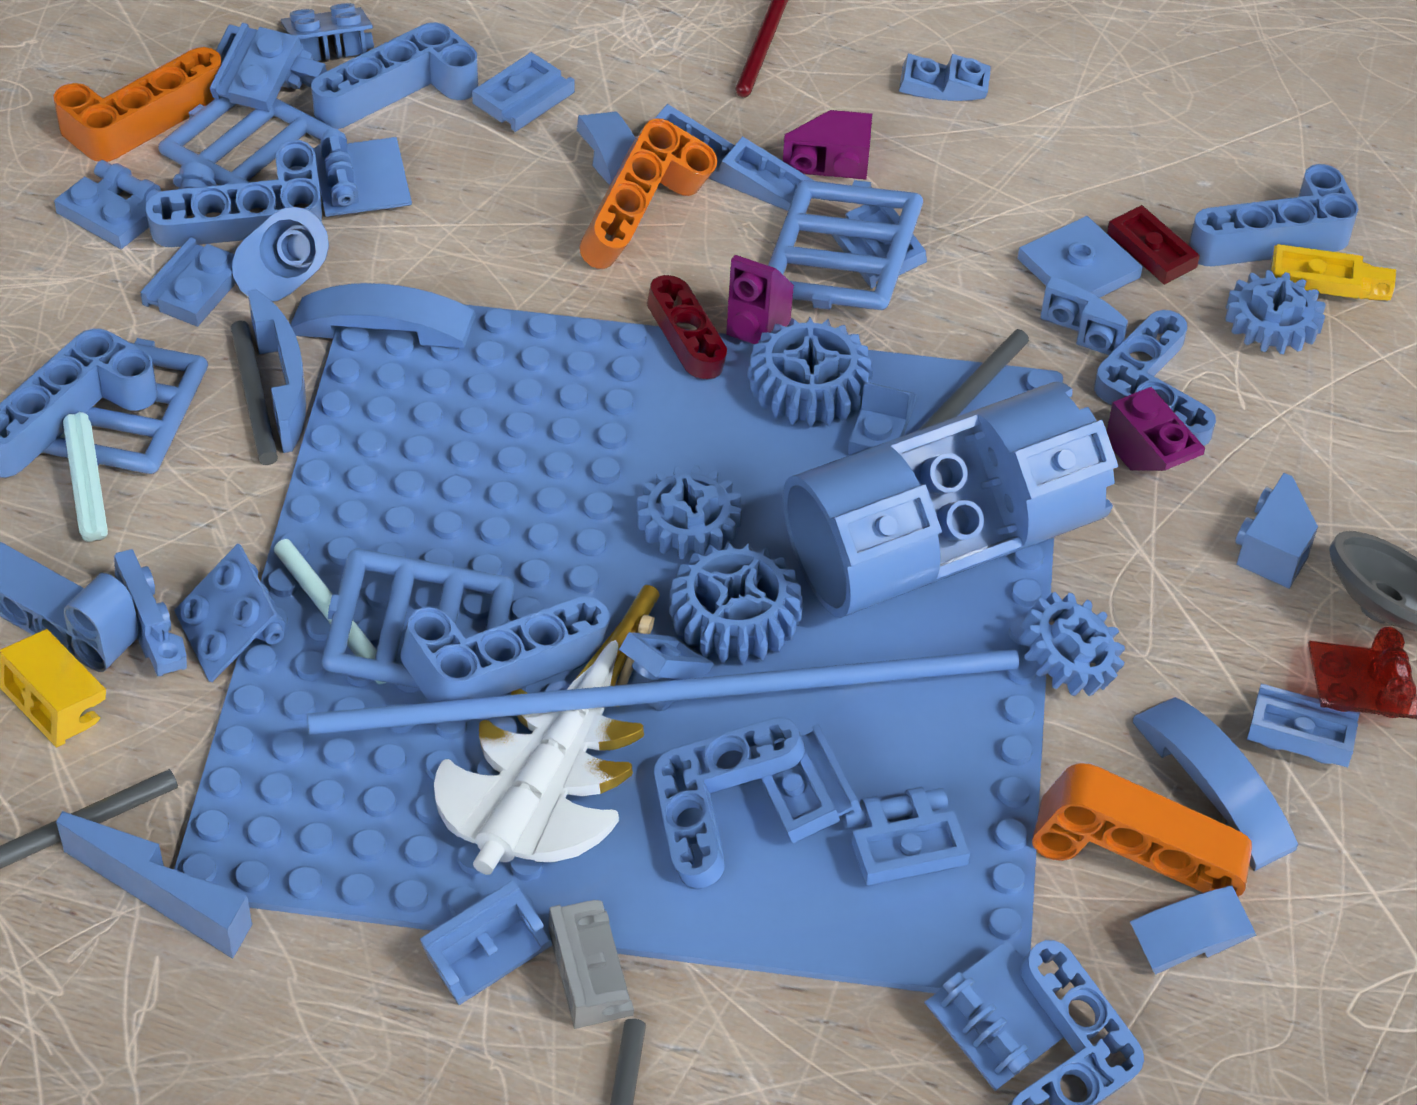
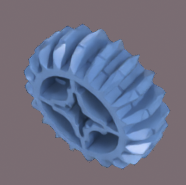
M811 317L808 318L806 323H798L791 318L787 327L775 324L771 333H762L758 344L753 345V350L750 353V363L748 364V378H750L752 396L758 398L761 409H772L774 419L787 416L791 425L795 424L798 420L807 421L810 428L815 421H823L827 426H830L834 417L846 421L850 411H859L862 404L864 383H871L873 366L871 365L868 346L861 345L859 334L848 335L845 325L837 328L831 327L829 319L822 324L813 323Z
M728 541L724 550L718 551L709 544L705 556L692 553L689 564H680L676 578L673 579L670 585L669 614L671 615V620L674 621L673 626L676 630V635L684 636V641L689 647L700 646V652L703 657L713 653L719 654L722 664H724L729 656L738 657L742 665H744L749 655H754L763 661L767 655V649L780 653L784 640H792L796 632V626H799V621L802 618L803 592L801 585L797 584L798 579L795 575V570L786 569L787 565L785 564L784 557L771 559L768 547L759 552L752 551L749 542L743 549L733 548Z

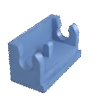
M514 879L420 938L429 961L458 1005L469 1000L552 946L550 939L543 930L544 925Z

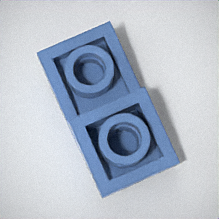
M908 53L902 67L899 92L928 99L948 101L985 99L988 93L991 66L980 63L975 59L952 54L948 64L944 65L932 59Z
M617 111L578 115L577 132L594 150L592 166L610 185L635 137Z
M1051 276L1046 285L1040 319L1078 331L1077 345L1110 355L1124 341L1128 320L1107 302L1077 285Z
M1233 886L1219 888L1178 901L1130 921L1155 975L1204 952L1208 958L1257 936Z

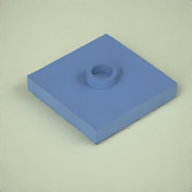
M1088 216L1019 247L1017 258L1044 285H1047L1051 276L1077 285L1099 298L1141 278L1143 268Z

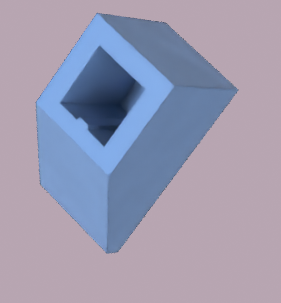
M1283 473L1274 489L1266 487L1263 490L1255 508V513H1257L1255 519L1247 517L1241 525L1235 540L1236 544L1242 546L1236 565L1290 589L1309 557L1318 525L1293 476Z

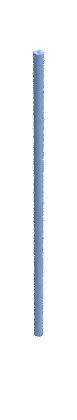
M1016 649L308 713L307 724L310 735L1018 669L1019 656Z

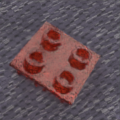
M1383 627L1374 637L1371 648L1309 640L1308 648L1320 707L1340 712L1354 711L1378 714L1389 718L1417 719L1416 685L1412 678L1408 654L1403 650L1405 644L1403 634L1393 627Z

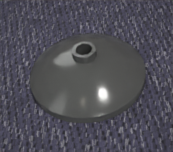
M1344 531L1337 534L1329 548L1331 562L1346 591L1361 606L1362 612L1378 623H1388L1398 628L1417 631V557L1384 539L1367 533Z

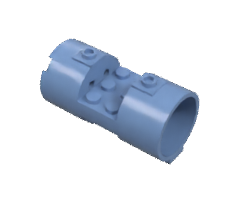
M1052 382L789 477L785 482L783 490L785 521L795 556L811 590L829 613L842 618L1104 519L1109 515L1113 507L1112 503L1108 499L1106 500V487L1115 484L1113 469L1119 466L1103 420L1096 421L1089 407L1079 410L1070 398L1073 393L1071 387L1062 382Z

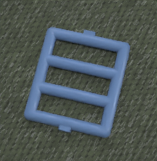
M220 96L219 99H214L206 106L199 104L189 112V120L159 143L158 148L162 155L180 165L188 162L207 165L214 171V180L218 185L248 183L253 176L276 158V152L283 143L290 140H299L306 133L321 140L324 132L333 127L276 98L270 112L259 109L253 110L200 154H196L183 147L236 105L231 103L229 98ZM275 116L290 124L232 172L215 164L272 117ZM294 166V167H291L290 169H291V170H300V169H303L304 167H302V166Z
M809 180L801 181L795 191L768 266L776 268L782 274H784L787 264L880 275L875 291L796 281L790 282L794 285L793 299L811 301L813 308L830 310L832 304L884 310L890 303L923 205V198L920 194L914 192L872 188L871 182L854 180L852 185ZM811 198L902 209L898 224L806 214ZM799 231L891 242L886 258L794 247Z
M137 338L135 343L132 344L150 354L153 366L185 371L178 387L156 383L158 395L155 402L169 404L162 419L148 418L97 407L90 408L86 414L91 422V426L153 437L145 454L94 444L98 466L100 464L154 474L159 470L208 368V362L203 356L155 347V341ZM58 437L42 453L68 458L65 438Z
M353 549L347 557L338 595L332 594L328 619L332 621L322 657V666L328 672L419 688L405 666L395 663L414 579L444 585L438 609L444 611L453 620L455 625L463 588L493 594L485 631L508 622L514 582L507 576L365 549ZM365 570L395 575L375 659L345 654Z

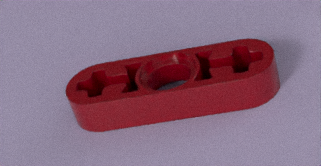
M662 275L654 278L650 285L647 306L681 364L694 377L700 379L718 377L723 371L727 347L691 288L684 280L676 276ZM687 323L695 326L697 329L685 330L676 324Z

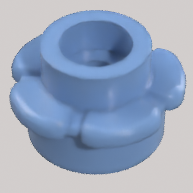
M197 162L183 164L180 167L179 174H176L173 178V183L176 187H179L178 189L217 186L214 180V171L207 165Z

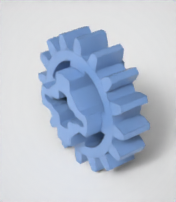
M1267 270L1265 278H1260L1255 273H1250L1247 282L1242 280L1236 281L1235 289L1230 290L1225 319L1226 322L1233 323L1231 330L1233 334L1244 333L1246 335L1244 340L1246 345L1256 341L1261 343L1260 350L1262 352H1266L1269 346H1275L1279 354L1285 353L1286 346H1291L1299 352L1302 351L1304 342L1312 345L1317 334L1321 333L1325 319L1323 313L1326 305L1325 302L1317 301L1319 295L1317 289L1305 290L1306 280L1301 279L1294 283L1290 280V273L1285 272L1281 278H1275L1273 272Z
M698 465L693 466L691 473H684L680 466H674L673 476L668 477L660 471L656 473V484L644 483L643 495L637 497L638 529L645 530V541L648 544L659 540L661 553L665 554L671 548L678 549V557L681 559L685 558L688 550H694L695 553L704 556L705 548L709 544L718 551L722 550L723 539L734 541L736 528L741 526L742 508H740V493H732L733 482L731 480L718 483V471L716 470L709 472L705 476L700 474V467Z
M1054 592L1046 600L1040 598L1020 623L1025 632L1019 637V642L1031 648L1024 657L1028 661L1038 662L1040 667L1037 669L1036 674L1039 677L1047 673L1053 677L1052 687L1056 690L1064 683L1067 684L1068 690L1073 696H1076L1082 689L1088 696H1092L1099 688L1104 690L1118 676L1116 673L1125 663L1119 658L1124 652L1125 646L1114 642L1113 638L1119 633L1118 628L1107 627L1104 621L1108 615L1105 612L1097 615L1093 613L1090 600L1087 599L1082 605H1079L1073 593H1068L1062 600ZM1091 663H1096L1095 666L1090 667Z

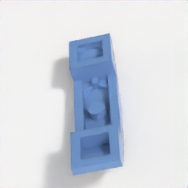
M375 283L346 284L321 289L302 297L291 322V327L296 336L333 338L337 326L414 331L418 334L420 345L464 348L475 319L474 309L462 303L416 288Z
M257 289L249 290L247 292L251 321L259 355L278 352L286 385L271 388L275 422L283 453L293 452L303 430L307 405L300 347L290 323L280 309Z
M1176 697L1134 716L1133 724L1161 758L1172 754L1226 819V825L1248 836L1252 842L1250 866L1254 871L1297 850L1298 842L1263 779L1239 748L1208 717Z

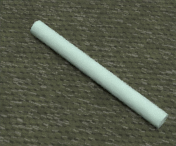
M289 539L279 541L274 547V553L331 624L332 620L328 619V609L332 597L331 591ZM353 620L347 646L355 656L375 659L376 648ZM376 681L377 684L386 683V682Z

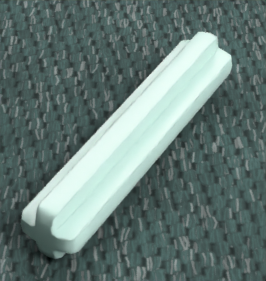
M84 412L68 414L63 420L79 533L86 542L103 540L107 536L108 530L91 422L88 415Z

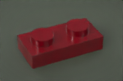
M1143 205L1109 221L1107 234L1164 285L1197 268L1200 255Z

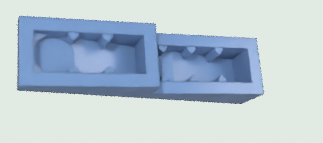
M669 104L655 117L673 123L713 149L717 157V166L708 179L786 211L790 208L798 184L804 180L814 181L743 136L734 145Z
M62 811L56 824L65 853L232 959L234 958L252 926L248 896L246 894L165 867L160 846L157 843Z

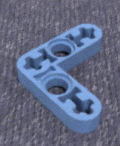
M1156 311L1139 325L1100 364L1097 369L1094 391L1099 398L1112 405V402L1152 387L1201 444L1205 446L1212 438L1216 423V416L1213 411L1206 405L1154 377L1181 350L1187 333V322L1183 316L1174 311ZM1158 333L1163 334L1160 338V342L1156 340ZM1132 352H1144L1150 355L1152 359L1150 361H1138L1131 357L1130 354Z
M782 717L772 718L680 746L665 752L657 760L654 766V777L671 859L682 882L688 887L696 889L706 888L714 884L722 876L725 869V860L710 793L786 771L796 766L802 760L805 753V743L796 724L790 719ZM784 738V748L774 750L775 741ZM751 746H757L756 750L760 757L754 758L750 749ZM733 750L743 753L741 761L736 766L727 769L717 766V761L722 754ZM685 768L683 776L688 790L680 792L674 779L677 775L676 771ZM688 808L702 810V815L695 824L688 827H681L676 824L678 815ZM698 843L705 857L702 858V866L693 868L692 865H694L695 859L690 844Z
M1045 940L1037 943L1022 961L1021 977L1027 988L1076 1054L1024 1089L1008 1105H1042L1047 1099L1050 1105H1098L1125 1086L1141 1071L1144 1063L1143 1050L1137 1039L1074 954L1064 944L1055 940ZM1053 960L1059 969L1054 974L1042 975L1038 967L1042 962L1046 964ZM1071 982L1074 988H1071L1059 1000L1055 994L1060 988L1063 989ZM1081 1000L1087 1003L1095 1013L1094 1025L1082 1027L1076 1024L1069 1015L1068 1007L1070 1002ZM1104 1027L1108 1034L1093 1046L1089 1040L1095 1037ZM1120 1051L1126 1060L1121 1066L1116 1065L1111 1068L1105 1059L1110 1053L1115 1054ZM1075 1075L1085 1083L1087 1087L1085 1101L1073 1102L1063 1095L1060 1087L1062 1076Z

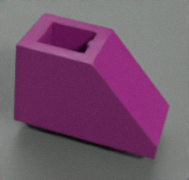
M829 110L785 134L783 162L803 174L867 180L873 114Z
M734 255L731 258L726 335L752 344H758L762 333H771L775 324L787 327L791 320L794 285L776 268Z
M1152 387L1112 402L1106 431L1113 451L1131 471H1165L1204 455L1205 447Z

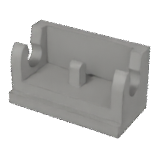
M591 900L563 907L560 905L550 907L548 930L574 1029L633 1016V1004L628 994L609 924L608 913L604 909L603 902L601 900Z

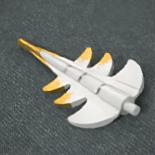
M644 585L622 621L567 690L615 686L627 659V655L620 651L619 648L629 632L638 633L642 616L644 614L649 615L660 594L655 587ZM517 689L512 691L511 695L527 694V692ZM605 707L517 715L519 721L526 728L533 731L532 734L512 733L493 725L489 720H482L479 723L480 745L487 762L500 774L480 775L460 768L450 759L443 760L434 780L438 813L448 830L458 838L461 837L478 845L480 852L475 858L473 866L477 871L485 875L492 874L499 861L510 862L515 856L535 860V862H557L577 857L599 844L619 822V815L616 810L612 809L600 810L577 805L566 799V796L602 794L617 787L633 774L631 763L602 760L586 753L587 748L599 751L616 750L628 746L643 738V725L641 723L618 721L602 716Z

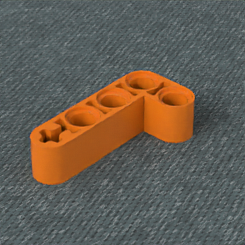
M200 47L192 49L105 98L100 97L84 84L71 83L63 85L53 95L60 133L94 161L104 160L108 162L117 159L188 119L189 112L199 104L206 106L215 98L212 96L210 86L222 64L221 56L212 48Z
M655 118L648 121L630 146L581 240L579 249L584 261L597 269L608 268L616 261L633 237L659 183L683 196L696 194L717 166V157L713 149L667 120ZM606 233L612 235L609 240L605 238Z
M1079 763L1071 765L1043 795L1032 844L1033 848L1046 858L1062 861L1072 859L1090 841L1202 893L1233 886L1239 897L1246 889L1252 842L1247 835L1092 764Z

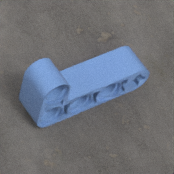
M437 22L423 24L314 78L311 83L314 117L333 128L341 129L430 84L450 99L466 100L472 98V90L478 87L477 52L448 26Z
M290 140L283 143L276 152L278 180L166 190L155 193L146 203V215L152 239L163 247H182L190 237L196 239L198 245L241 241L274 213L283 208L294 207L301 203L308 204L309 206L303 209L310 210L322 221L320 187L316 156L313 148L302 140ZM294 166H302V167H304L303 169H300V170H291V169H290L291 167H294ZM255 208L265 209L259 213L250 212V210ZM212 212L220 213V215L216 217L205 216L208 213Z
M1316 164L1306 169L1299 197L1202 209L1196 214L1189 246L1200 255L1198 264L1203 266H1221L1272 259L1274 246H1277V244L1335 252L1343 250L1348 246L1359 210L1358 204L1339 170L1326 164Z
M89 329L77 335L0 403V478H7L21 472L64 433L63 420L66 415L78 412L86 413L101 398H105L131 411H139L151 406L157 399L158 391L150 354L104 329Z
M0 542V617L32 635L48 629L79 662L98 672H104L139 637V627L132 596L118 579L107 573H100L83 588Z
M576 597L464 638L453 620L444 611L432 607L419 608L412 612L408 618L400 658L429 702L502 696L588 663L602 646L610 613L601 601L593 597Z

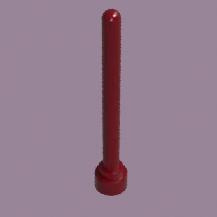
M771 0L735 88L736 94L739 97L745 98L751 94L788 0Z

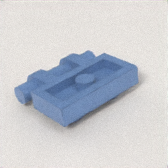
M101 160L96 164L94 173L103 180L96 183L84 176L54 200L56 213L122 250L149 228L146 203L155 193L161 192V188L148 179L141 181L132 176L131 170L119 163L112 165ZM125 191L132 196L126 200L119 196V194Z
M923 787L907 789L904 796L880 800L878 796L860 799L862 811L855 814L852 810L842 815L845 828L865 826V828L852 831L851 843L866 886L969 864L970 851L955 811L933 813L934 810L948 807V799L944 788L925 791ZM905 816H910V818H911V819L902 820V821H897V822H892V823H888V821H887V820H890V819H895V818H900V817H905Z

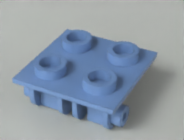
M352 3L333 5L330 7L331 12L317 14L314 13L313 9L296 10L290 12L289 18L281 19V24L286 33L298 36L304 50L313 54L314 61L321 60L318 37H321L325 60L330 59L328 35H333L337 58H342L339 35L341 33L346 57L360 55L367 52L368 49H374L372 33H364V30L373 29V25L361 7L355 8V4Z
M330 128L324 132L320 141L321 147L313 148L316 156L319 187L325 217L412 205L397 137L347 143L346 136L336 128Z
M238 543L174 610L209 682H213L255 638L266 640L268 644H275L285 636L286 624L283 618L277 615L274 609L275 603L269 595L267 587L261 584L256 566L250 563L242 546Z
M1008 939L962 974L958 972L943 984L941 990L924 1002L995 1091L1064 1038L1025 985L1021 977V964L1024 958Z

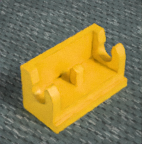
M48 629L0 649V689L56 748L65 744L66 739L87 730L100 720L95 711L87 712L81 717L80 715L86 709L94 707L106 699V688Z

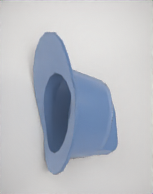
M300 207L283 208L271 215L263 224L248 235L236 249L232 268L233 277L239 289L247 296V291L257 289L271 301H279L294 292L312 277L326 260L329 241L322 221L310 210Z

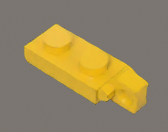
M1280 244L1274 246L1271 271L1275 278H1281L1285 272L1290 273L1291 281L1296 283L1304 279L1307 281L1305 285L1306 291L1317 289L1321 294L1357 299L1359 297L1360 299L1391 300L1396 281V269L1372 266L1363 262V256Z

